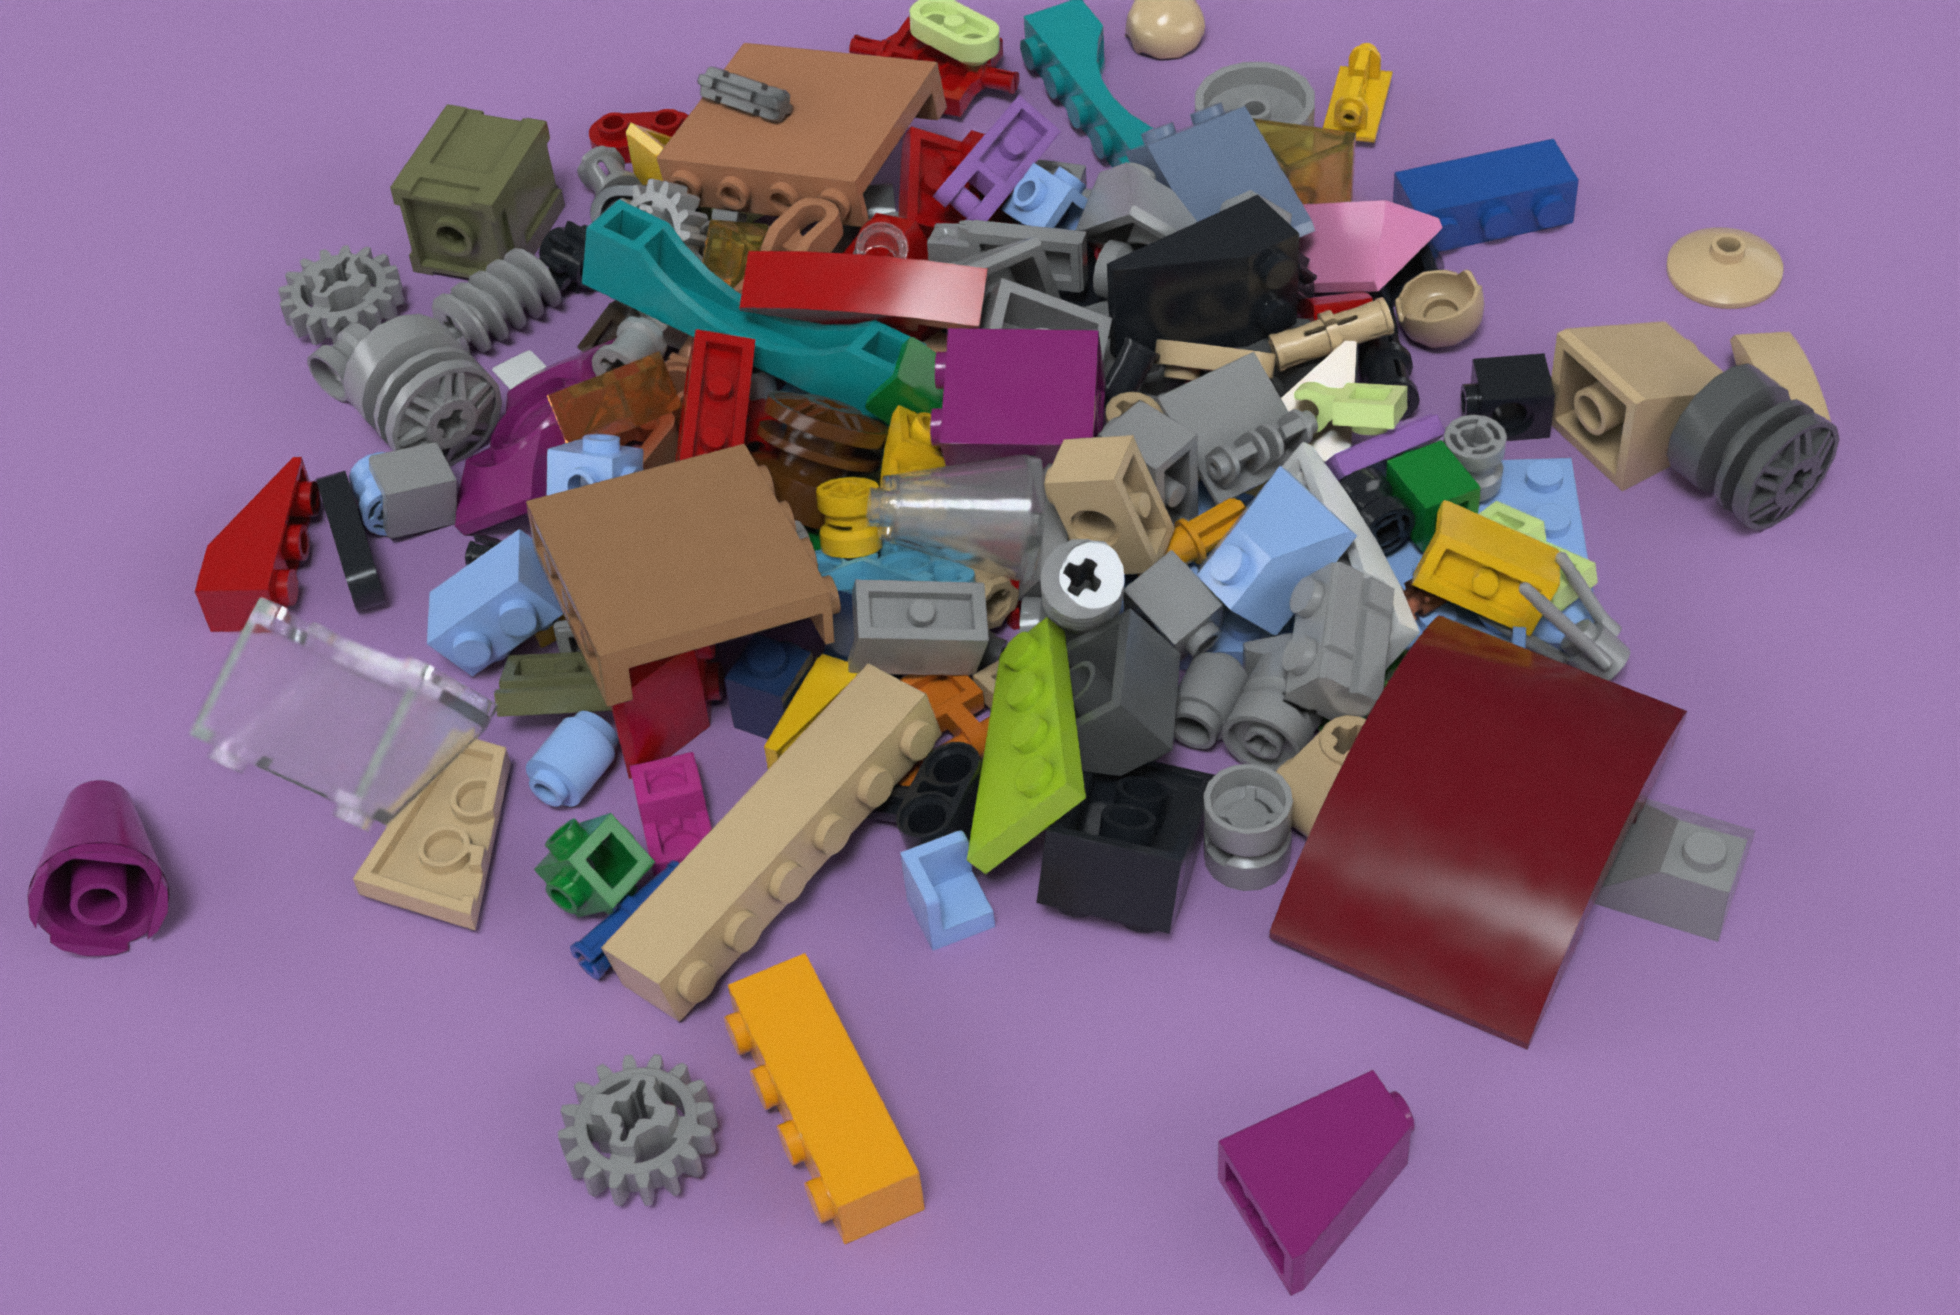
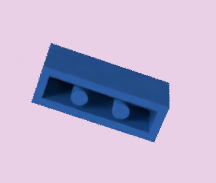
M1553 138L1395 172L1393 203L1439 218L1442 229L1430 242L1438 252L1573 223L1579 179Z

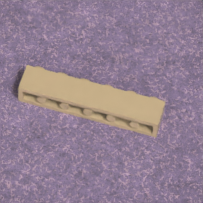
M868 663L601 947L622 985L679 1022L697 1003L707 998L716 982L740 955L750 950L756 944L761 932L788 903L793 902L799 897L806 883L832 855L838 853L846 845L850 835L875 807H879L888 799L895 785L916 762L922 760L930 753L942 733L927 694Z

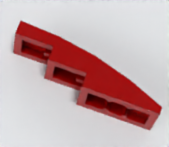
M748 251L739 310L829 325L856 324L876 320L889 327L913 331L918 330V324L946 329H979L988 269L927 260L864 254L808 251Z

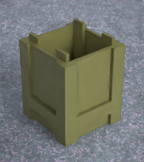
M450 104L445 106L390 186L394 205L400 206L412 251L409 254L413 272L432 276L437 272L469 278L479 270L486 271L487 265L496 259L504 260L505 254L514 248L524 249L533 255L536 254L542 240L551 230L565 207L562 189H558L555 183L547 143L550 140L547 121L532 118H523L519 121L484 115L483 111Z

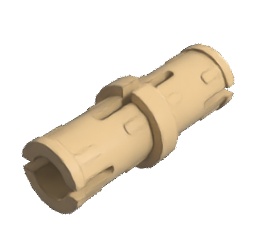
M1380 297L1375 301L1333 314L1331 310L1319 313L1315 321L1277 334L1268 335V343L1271 353L1276 354V367L1279 372H1282L1287 368L1329 355L1344 341H1357V344L1385 335L1394 334V323L1385 299Z

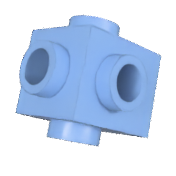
M1033 163L1022 180L1018 182L1001 210L1018 222L1019 225L1076 230L1088 201L1082 195L1087 186L1060 166L1054 174H1051Z
M588 434L583 436V440L579 439L549 448L547 451V495L644 470L643 449L621 446L620 437L609 434Z

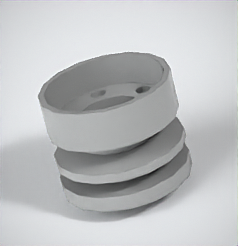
M422 314L397 316L376 326L358 343L347 361L343 380L347 400L377 431V434L393 451L437 442L448 465L451 467L472 455L483 445L498 422L502 405L499 385L437 319Z

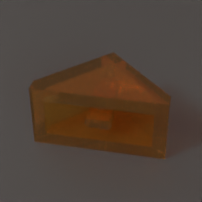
M660 351L547 395L566 443L579 439L583 440V436L588 434L617 435L682 408Z

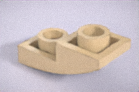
M1790 332L1737 334L1730 339L1736 366L1749 363L1759 368L1786 388L1791 400L1797 399L1813 408L1814 413L1825 417L1831 422L1827 405L1813 368L1799 343Z

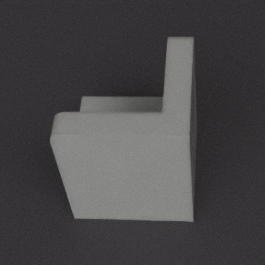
M437 442L369 457V470L383 496V528L388 538L401 537L455 524L456 478Z

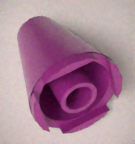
M94 780L74 788L65 801L28 888L29 918L35 928L38 924L50 935L51 944L63 951L83 956L116 955L129 950V942L140 938L146 933L148 940L159 931L168 913L169 887L128 791L111 781Z

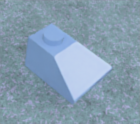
M1279 466L1201 564L1197 576L1231 611L1277 636L1294 615L1290 610V598L1298 582L1332 562L1336 563L1358 535L1288 470Z

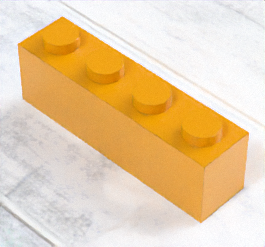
M806 953L728 984L733 1013L724 1016V1022L737 1054L740 1056L750 1052L757 1065L756 1068L750 1070V1076L764 1109L768 1110L777 1106L784 1120V1123L776 1127L792 1166L804 1162L812 1179L804 1182V1186L819 1222L822 1224L832 1219L845 1245L925 1210L920 1173Z

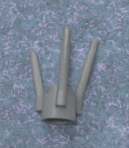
M1559 552L1555 556L1557 564L1595 622L1592 623L1589 619H1584L1575 625L1530 583L1523 582L1519 586V592L1565 635L1561 642V648L1565 652L1560 651L1533 634L1531 636L1526 635L1525 647L1533 652L1610 681L1624 667L1631 653L1630 649L1617 637L1622 627L1606 613L1565 552ZM1478 614L1480 620L1512 638V628Z

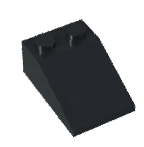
M1257 194L1107 263L1109 317L1112 318L1109 331L1110 353L1116 359L1125 343L1126 337L1154 352L1157 339L1229 348L1246 347L1267 338L1270 334H1277L1287 327L1296 324L1299 232Z
M1156 761L1148 762L1122 776L1082 771L1086 798L1052 823L1046 830L1036 903L1056 907L1059 912L1071 917L1095 916L1120 922L1126 928L1136 932L1152 933L1159 931L1170 934L1183 905L1204 836V792L1208 782L1215 774Z

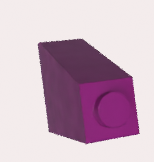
M1374 1070L1218 1141V1180L1290 1296L1307 1287L1408 1164L1410 1136L1415 1128L1412 1113L1404 1098L1397 1091L1390 1093L1387 1091Z

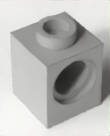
M1173 550L1169 551L1124 589V612L1131 608L1181 653L1180 661L1188 654L1195 658L1198 654L1207 652L1222 634L1220 628L1223 624L1224 604Z

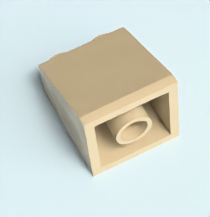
M1665 321L1566 328L1558 332L1556 336L1551 376L1555 392L1551 426L1621 491H1624L1671 467L1667 457L1668 445L1680 415L1695 395L1714 377L1723 373V371L1702 354L1692 341L1685 339Z

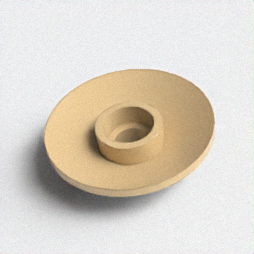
M1725 227L1705 228L1683 236L1670 249L1666 263L1668 278L1681 294L1699 304L1721 309L1746 308L1767 300L1778 290L1784 271L1780 255L1767 241L1750 232Z

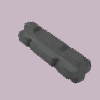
M708 67L705 74H700L697 83L701 85L700 95L703 98L755 116H760L772 122H782L785 115H790L793 109V105L789 104L790 94L786 90L768 86L765 83L730 73L717 67Z

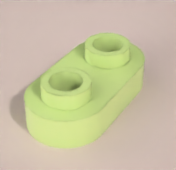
M918 0L910 7V32L924 44L943 52L967 66L982 65L998 54L1000 49L999 26L986 16L955 0Z

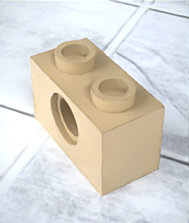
M1134 436L1064 439L1052 466L1047 470L1044 485L1046 496L1049 502L1055 506L1067 531L1068 541L1072 539L1104 541L1117 552L1124 567V574H1143L1164 556L1175 528Z

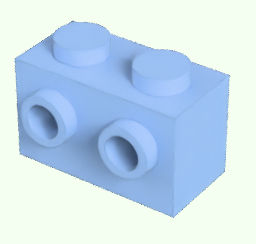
M518 529L430 591L427 645L471 676H474L491 663L503 660L516 646L538 631L547 630L553 625L554 621H557L563 615V611L534 552L530 536Z

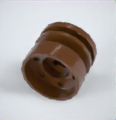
M784 391L769 392L764 410L776 420L760 421L757 435L780 449V451H756L750 454L757 466L766 465L772 477L776 499L778 502L784 500L788 502L794 520L800 521L804 526L820 529L825 524V516L817 507V487L829 480L853 477L849 475L850 471L863 473L879 471L881 458L870 449L878 450L885 448L889 428L881 422L862 414L857 408L835 399L816 394H798Z

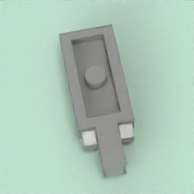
M981 220L960 221L959 224L936 223L927 241L928 261L952 263L983 251L1038 236L1057 289L1081 292L1084 291L1088 281L1087 232Z

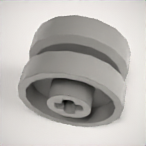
M1241 62L1222 67L1207 76L1195 91V112L1222 102L1225 112L1245 106L1292 187L1294 188L1302 183L1313 167L1315 91L1307 79L1289 67L1270 62Z

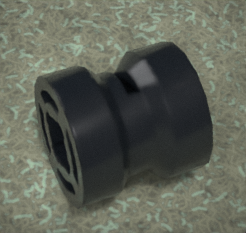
M1363 468L1352 472L1340 482L1376 538L1384 554L1393 551L1410 536L1415 526L1416 517L1403 499L1393 496V488L1380 470Z

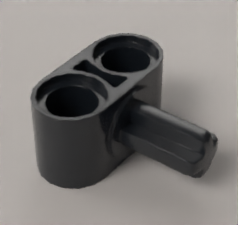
M950 742L938 746L924 759L911 785H895L888 799L879 807H875L866 818L896 822L907 850L956 831H963L970 842L982 768L978 751L972 745L964 742Z

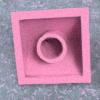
M1387 200L1303 204L1313 222L1315 231L1299 238V252L1310 259L1306 268L1317 275V279L1314 281V293L1379 291L1442 229L1439 218Z

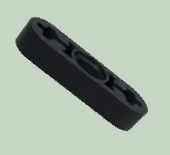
M346 471L316 478L356 611L359 612L386 604L384 592Z

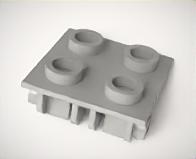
M1254 352L1156 398L1158 405L1166 416L1198 434V474L1216 505L1267 482L1278 467L1284 465L1302 442L1307 444L1311 442L1313 434L1318 430L1317 420L1310 411L1305 410L1301 412L1300 410L1293 409L1288 412Z

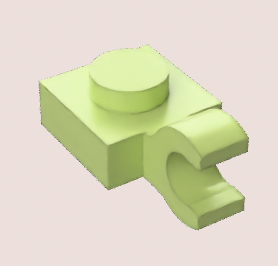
M1306 382L1296 389L1294 399L1301 401L1309 400L1315 403L1319 411L1318 415H1314L1318 423L1317 432L1323 430L1328 422L1332 420L1333 426H1349L1357 434L1379 435L1387 432L1389 429H1394L1407 411V386L1347 382L1343 388H1332L1318 382Z

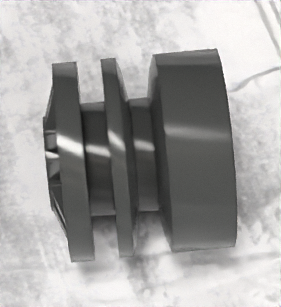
M1747 363L1733 366L1714 377L1695 395L1680 415L1670 436L1667 457L1670 466L1698 489L1709 494L1714 493L1717 504L1733 512L1735 518L1745 526L1758 531L1773 527L1786 519L1812 495L1825 478L1835 459L1840 438L1837 426L1825 417L1814 413L1813 408L1797 399L1791 400L1786 388L1759 368Z

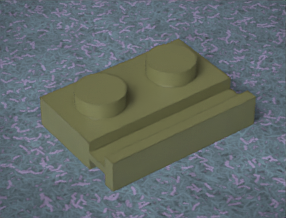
M582 652L510 655L499 679L500 689H496L494 692L497 717L577 713L579 711H612L611 706L607 707Z

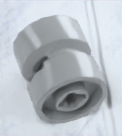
M1280 650L1265 653L1256 662L1243 687V694L1236 701L1222 728V739L1227 749L1240 762L1269 767L1275 772L1288 759L1294 758L1314 738V731L1324 718L1316 714V709L1308 710L1285 699L1288 671L1282 666L1284 651Z
M1256 764L1233 765L1219 771L1208 782L1204 792L1205 866L1212 877L1226 887L1241 891L1261 890L1275 884L1288 869L1291 860L1292 793L1290 786L1283 776L1269 767Z

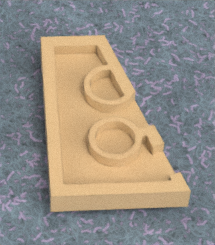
M449 731L355 874L353 881L358 894L476 931L511 765L506 747Z

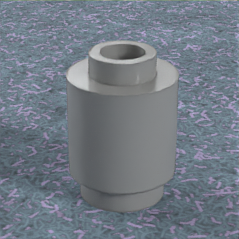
M1221 652L1200 653L1192 659L1178 685L1174 737L1178 741L1192 748L1207 749L1212 747L1216 741L1222 739V728L1236 701L1243 694V687L1249 678L1247 672L1237 659Z

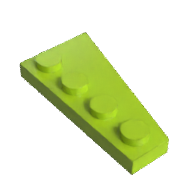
M1048 617L1044 618L1028 632L1024 631L1017 634L1007 644L999 658L967 854V861L984 874H987L1086 798L1065 631Z

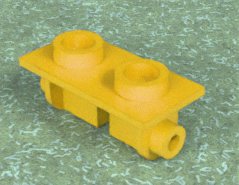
M1362 43L1353 48L1349 55L1348 66H1340L1321 131V137L1337 138L1351 142L1375 143L1393 71L1381 70V55L1373 44Z

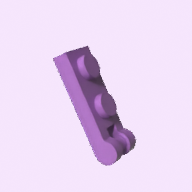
M1018 95L932 197L945 208L950 204L966 220L988 221L1013 191L1018 182L1022 180L1031 165L1038 161L1062 131L1023 97ZM967 182L985 196L982 201L964 187Z

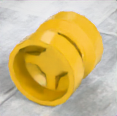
M845 477L829 480L817 487V507L825 516V524L820 528L821 551L825 555L836 558H859L878 552L882 548L881 525L875 521L874 511L880 505L879 485L867 478Z

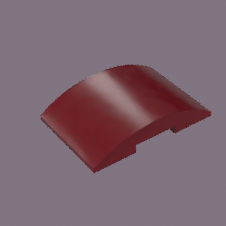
M1438 615L1418 637L1393 673L1347 754L1295 865L1269 931V938L1528 1050L1583 935L1584 924L1632 823L1636 824L1686 719L1687 711Z

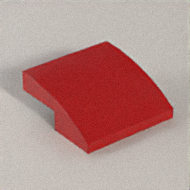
M911 126L902 137L898 217L916 220L928 239L936 223L959 224L960 221H965L966 218L950 204L945 208L932 196L985 134L971 130L961 142ZM969 182L964 185L979 200H983L985 196ZM1013 191L988 221L1019 224L1001 210Z

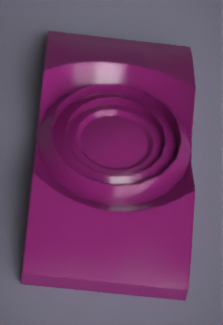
M615 339L538 370L507 392L506 413L492 433L490 448L467 458L457 497L455 527L464 536L528 513L526 501L547 496V451L549 448L579 440L584 435L610 390L594 373L592 358L599 348L603 345L612 344Z

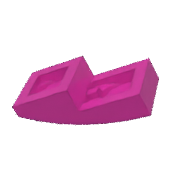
M694 752L630 766L648 853L655 861L651 866L654 877L664 870L670 861L674 860L681 863L712 830Z

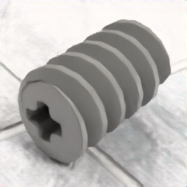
M514 248L505 254L504 260L496 259L487 265L486 271L479 270L471 275L468 283L460 282L451 288L450 294L442 293L436 297L432 303L433 318L437 319L467 352L470 353L468 343H471L477 350L484 353L491 348L487 331L495 339L503 341L509 337V330L505 320L512 327L520 330L526 326V317L523 309L530 316L537 319L544 314V306L541 299L548 305L555 307L561 303V293L550 271L539 258L524 249Z
M1072 539L1057 546L1046 557L1040 573L1042 605L1047 617L1066 633L1080 636L1119 615L1124 592V567L1117 552L1106 542L1090 539ZM1085 580L1093 582V591L1085 588L1079 596L1071 594V584L1080 587Z

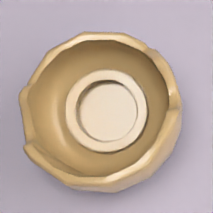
M1135 0L1127 15L1125 37H1130L1134 51L1138 54L1146 53L1157 59L1180 58L1195 49L1205 32V19L1196 0Z
M1445 269L1422 272L1404 285L1399 297L1395 299L1397 317L1405 333L1413 341L1429 348L1454 346L1469 338L1482 322L1485 306L1482 285H1478L1472 272L1467 269L1459 274Z

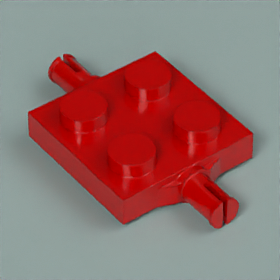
M909 16L899 30L887 39L880 41L855 34L849 46V53L937 62L947 106L943 114L957 117L963 115L976 94L987 87L1015 94L1020 81L1019 72L995 68L1003 56L1002 38L999 37L1000 49L995 57L979 66H967L915 38L910 32Z

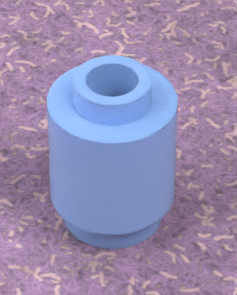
M579 711L574 717L564 718L526 764V773L530 779L529 787L541 801L550 806L558 807L564 805L573 807L578 805L615 758L614 749L619 743L615 730L603 718L589 711Z

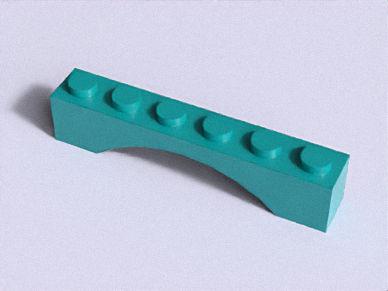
M1070 0L1024 16L1025 39L1020 41V50L1029 70L1035 69L1040 75L1049 96L1052 99L1058 98L1066 108L1072 125L1076 129L1081 128L1088 136L1098 158H1105L1112 168L1126 162L1130 163L1126 151L1143 145L1144 142L1141 134L1153 129V127L1130 114L1112 96L1102 80V74L1105 69L1103 24L1083 0Z
M620 199L587 227L582 284L694 337L695 330L699 329L756 339L753 358L754 367L810 394L828 397L853 406L861 411L862 414L881 422L889 428V424L866 410L865 404L868 396L893 375L901 346L910 336L876 320L856 324L823 325L740 311L741 294L711 272L685 245L669 222Z

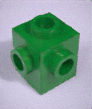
M612 813L580 823L575 818L567 821L548 838L545 847L550 852L533 870L547 884L545 890L549 898L559 908L570 914H575L579 918L603 911L608 915L614 912L613 908L625 895L633 896L636 893L638 887L635 884L651 868L655 861L635 840L630 831Z

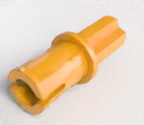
M1229 498L1190 521L1184 518L1178 519L1174 523L1175 529L1164 556L1173 550L1186 565L1192 562L1198 565L1202 564L1207 558L1206 554L1215 548L1246 509L1245 505L1241 500Z

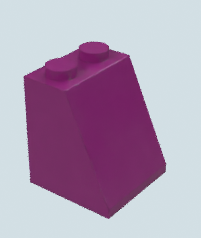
M948 328L946 352L937 351L935 357L936 389H944L942 408L932 409L930 421L932 446H941L946 469L1028 485L1049 463L1053 464L1064 439L1098 437V434L1104 427L1106 388L1099 330Z

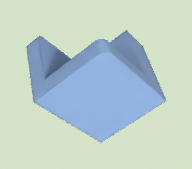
M956 831L900 852L907 902L932 951L995 927L994 911L972 872V864L967 861L969 841L963 831Z

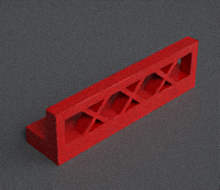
M699 329L695 330L686 368L675 462L744 444L756 339Z

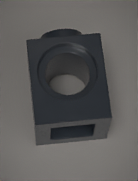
M1545 353L1473 359L1470 384L1461 385L1462 416L1480 415L1497 421L1505 430L1506 441L1550 438L1555 392Z

